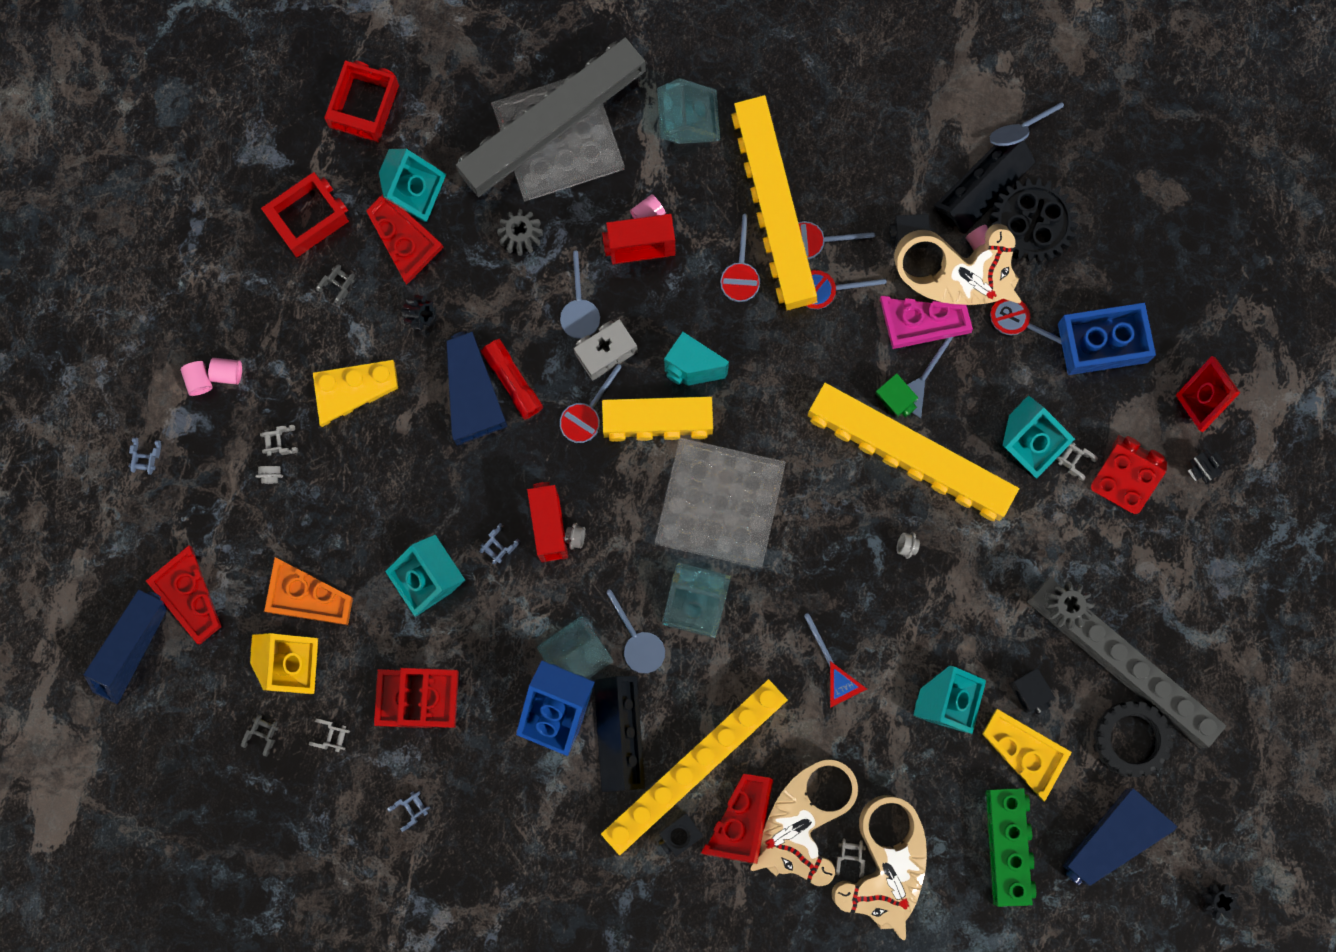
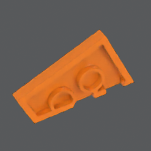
M275 557L264 612L348 625L353 602L351 596Z

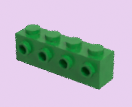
M1024 789L986 790L993 905L998 907L1033 905L1032 899L1036 898L1035 881H1031L1030 869H1034L1033 852H1029L1028 840H1032V827L1030 823H1027L1026 812L1030 811L1029 795L1025 794Z

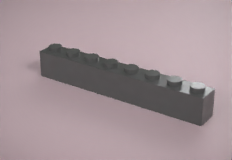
M626 37L620 42H613L608 46L604 54L590 59L584 69L578 73L570 74L565 79L564 84L557 89H550L536 105L531 104L526 107L522 115L516 120L506 122L502 126L501 131L496 135L486 137L480 143V147L472 153L467 152L462 155L456 164L458 173L477 197H480L646 72L645 60Z
M1051 577L1043 581L1026 601L1047 620H1049L1047 618L1048 615L1053 613V610L1044 608L1045 604L1053 603L1047 598V594L1050 592L1055 593L1054 587L1058 585ZM1071 600L1065 603L1068 612L1075 610L1071 607ZM1089 609L1086 610L1091 613L1092 618L1090 620L1083 619L1085 626L1079 628L1075 624L1074 629L1068 631L1066 623H1064L1061 628H1058L1145 703L1157 708L1158 712L1164 715L1171 725L1198 748H1209L1226 728L1222 721ZM1056 617L1049 621L1056 626L1058 618Z

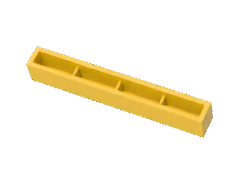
M766 96L734 103L736 113H732L731 116L734 128H740L742 137L737 138L741 154H747L748 162L744 163L747 179L753 178L755 187L750 188L753 203L759 202L761 212L756 214L760 228L765 227L767 237L763 238L766 253L772 252L774 262L769 263L773 279L778 278L780 287L775 288L779 304L785 303L787 311L818 303Z
M824 383L807 416L811 418V423L817 427L832 429L835 431V436L846 442H849V440L859 444L858 448L869 455L876 453L883 457V462L893 468L899 466L907 470L909 477L917 481H922L923 479L932 484L931 488L943 495H946V493L956 497L955 501L967 508L973 506L981 511V516L990 521H995V519L1000 521L1004 518L1020 489L827 383Z
M768 679L601 833L604 839L621 855L787 701V698Z

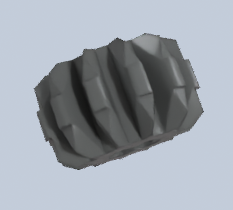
M522 209L517 211V216H514L512 212H508L509 220L501 219L500 225L502 228L497 229V234L501 237L499 240L501 246L507 245V252L509 253L517 249L519 256L523 254V249H527L529 253H532L531 244L539 246L541 243L537 237L543 236V230L539 228L541 225L540 220L533 219L532 212H528L524 216ZM522 229H524L525 234L519 233L518 236H516L515 231L521 232Z
M1066 582L1064 588L1060 584L1054 587L1055 593L1050 592L1047 594V598L1053 602L1044 605L1045 609L1053 610V613L1048 615L1047 618L1052 620L1057 617L1056 627L1061 628L1066 623L1068 631L1073 630L1075 624L1079 628L1085 626L1083 619L1090 620L1092 618L1091 613L1086 609L1095 607L1092 602L1086 603V599L1091 597V593L1087 592L1082 595L1083 585L1081 584L1077 585L1074 590L1072 582ZM1069 600L1072 601L1071 607L1075 609L1070 612L1066 610L1067 605L1065 604Z

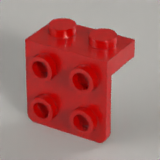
M1118 435L1113 443L1112 452L1093 480L1091 489L1127 511L1138 514L1166 473L1167 461L1164 460L1165 457L1155 450L1148 451L1140 447L1141 444L1136 439L1130 436L1124 438Z

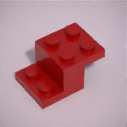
M401 668V670L378 669L374 726L456 728L459 671Z

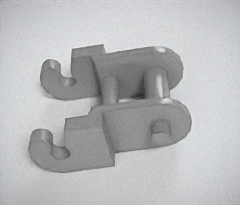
M289 425V427L278 426L276 431L269 432V430H265L264 433H261L260 436L265 438L266 449L262 450V453L267 454V456H271V453L279 452L281 455L297 453L298 448L296 447L283 449L280 438L282 432L294 431L295 425ZM276 436L277 447L271 448L270 437Z
M1072 442L1063 455L1058 456L1056 460L1059 461V465L1063 464L1069 468L1068 473L1078 476L1079 480L1084 481L1086 477L1075 469V464L1082 455L1086 458H1092L1093 462H1097L1098 457L1087 449L1080 450ZM1073 451L1077 455L1072 463H1070L1066 459Z
M316 718L315 722L328 725L330 730L327 741L323 745L309 742V745L322 749H327L328 746L334 747L336 752H339L340 749L345 750V747H342L345 733H350L349 730H345L346 726L342 725V728L334 727L333 722ZM334 730L340 731L336 745L330 743Z
M843 838L842 843L838 844V847H841V856H836L835 875L840 874L841 860L845 859L860 862L859 878H863L865 860H862V850H865L866 846H863V840H860L859 844L846 843L845 838ZM845 849L858 850V857L845 855Z

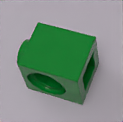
M897 373L875 393V396L896 419L901 415L906 418L917 408L915 403L918 400V396Z

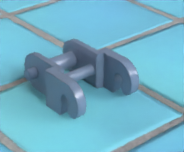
M133 437V445H130L129 453L132 455L131 463H129L131 472L135 473L136 469L147 470L148 474L151 475L153 470L156 469L154 466L155 458L159 459L161 441L155 440L156 448H153V452L150 455L138 454V438ZM138 458L149 459L148 465L139 464Z
M501 523L489 534L490 539L487 543L480 545L482 548L479 552L483 553L485 551L493 558V565L497 562L501 563L503 555L506 552L510 554L520 543V540L517 538L513 545L511 544L506 548L495 539V536L503 528ZM492 543L501 550L498 555L489 548Z
M420 791L417 793L411 792L410 798L405 801L400 799L393 806L387 808L388 812H391L398 806L403 805L411 815V821L406 826L400 828L401 832L417 823V817L422 814L424 816L428 814L427 810L430 809V806L425 807L418 797ZM412 800L420 810L416 814L408 804Z

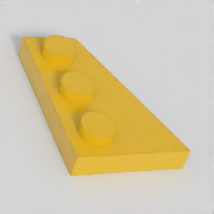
M394 360L313 373L321 427L342 415L345 416L353 412L354 409L367 402L371 403L398 389Z
M996 709L982 733L983 736L1042 802H1045L1072 752Z

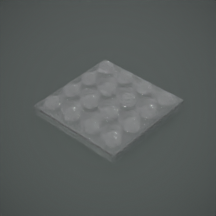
M565 79L491 102L500 131L506 122L516 120L522 115L526 107L531 104L536 105L550 89H557L564 84ZM604 105L599 106L514 170L524 202L625 170Z
M680 438L655 545L762 569L786 462Z

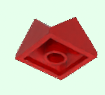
M1211 356L1176 394V397L1198 430L1204 432L1240 394V391L1216 357Z

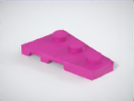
M888 296L880 297L892 349L972 333L973 328L967 305L937 301L932 303L918 302L915 299L908 298L898 300L890 299Z

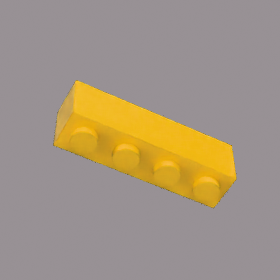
M712 397L602 400L604 438H609V441H625L626 437H636L637 440L648 441L652 440L653 436H664L666 440L680 439V435H691L692 439H705L708 437L707 435L713 434Z

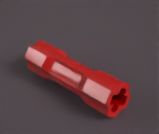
M494 340L484 346L481 350L483 357L500 379L523 419L531 418L543 409V405L519 372L501 340Z

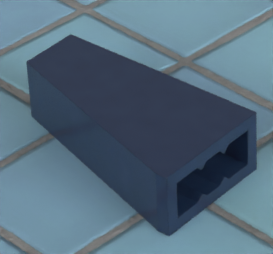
M466 331L454 334L451 337L452 339L447 341L451 429L453 440L457 446L508 427L473 332L467 333Z
M138 590L84 673V677L93 693L115 704H118L167 612L164 602L158 594L151 591L145 593Z
M1126 788L1062 866L1068 870L1066 876L1079 886L1083 883L1084 885L1091 886L1175 831L1178 826L1134 788Z

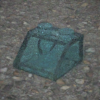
M681 78L657 88L661 139L678 144L715 142L720 140L717 90Z
M677 562L662 625L716 638L731 576Z
M580 616L537 646V649L547 663L557 665L564 670L582 675L587 679L613 662L612 657L583 616Z

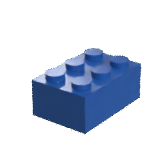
M1145 303L1064 315L1058 322L1068 375L1145 364L1156 356Z
M541 661L529 685L516 735L568 756L580 731L595 682L582 675L564 670L557 665Z

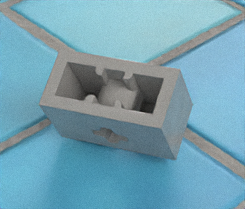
M620 319L614 323L613 321L605 323L599 328L600 332L592 337L587 335L576 343L577 346L574 348L575 355L592 381L638 352L636 343ZM600 345L609 346V351L600 350Z

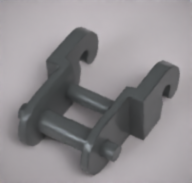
M340 264L333 267L331 274L328 277L325 275L316 288V291L321 293L322 287H326L328 283H333L340 287L342 290L335 299L337 305L341 303V298L345 299L349 293L347 288L350 284L355 282V274H346L341 270ZM337 275L346 280L343 285L335 280Z
M259 714L256 718H253L254 724L251 731H246L241 747H247V741L250 740L252 735L260 736L267 741L263 751V756L267 757L269 749L272 748L275 742L272 739L275 731H278L279 727H277V721L269 723L262 720V715ZM261 725L270 729L268 735L257 731L258 726Z

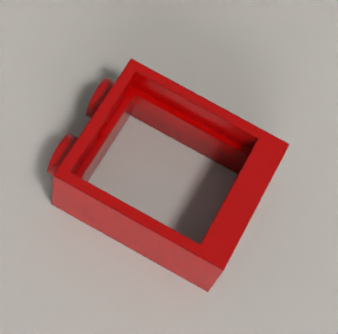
M345 60L324 118L329 128L379 142L399 87L396 76L385 68L376 70L369 68L367 64L361 61H354L352 63ZM353 79L386 88L375 122L342 113Z
M315 172L261 208L296 258L349 222L345 215L348 209L340 198L334 200L330 194L333 189L325 177L319 179ZM314 188H317L334 213L298 238H295L278 213Z
M671 214L607 222V232H602L605 257L611 256L612 264L675 256V235Z
M549 482L536 483L532 489H527L537 556L541 563L568 558V551L565 543L558 491L556 486H550Z

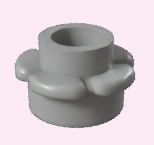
M280 466L258 467V475H255V477L261 478L262 484L278 483V478H282L283 475L281 474Z
M574 523L572 527H567L565 533V543L569 544L571 550L574 548L581 549L584 544L585 527L577 526V523Z
M914 532L910 534L902 533L898 539L897 553L903 555L906 559L916 555L919 550L920 541L915 539L916 534Z

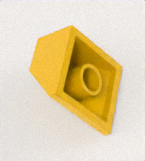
M271 633L252 635L250 664L262 689L266 691L314 694L318 638Z

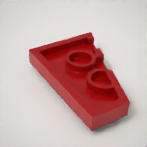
M383 194L366 210L406 285L442 250V243L404 209L384 198Z
M192 546L186 547L146 580L148 585L161 597L160 599L197 644H202L221 628Z
M743 774L728 802L727 810L721 821L717 822L713 830L715 832L708 845L705 844L701 854L752 864L758 863L773 779Z

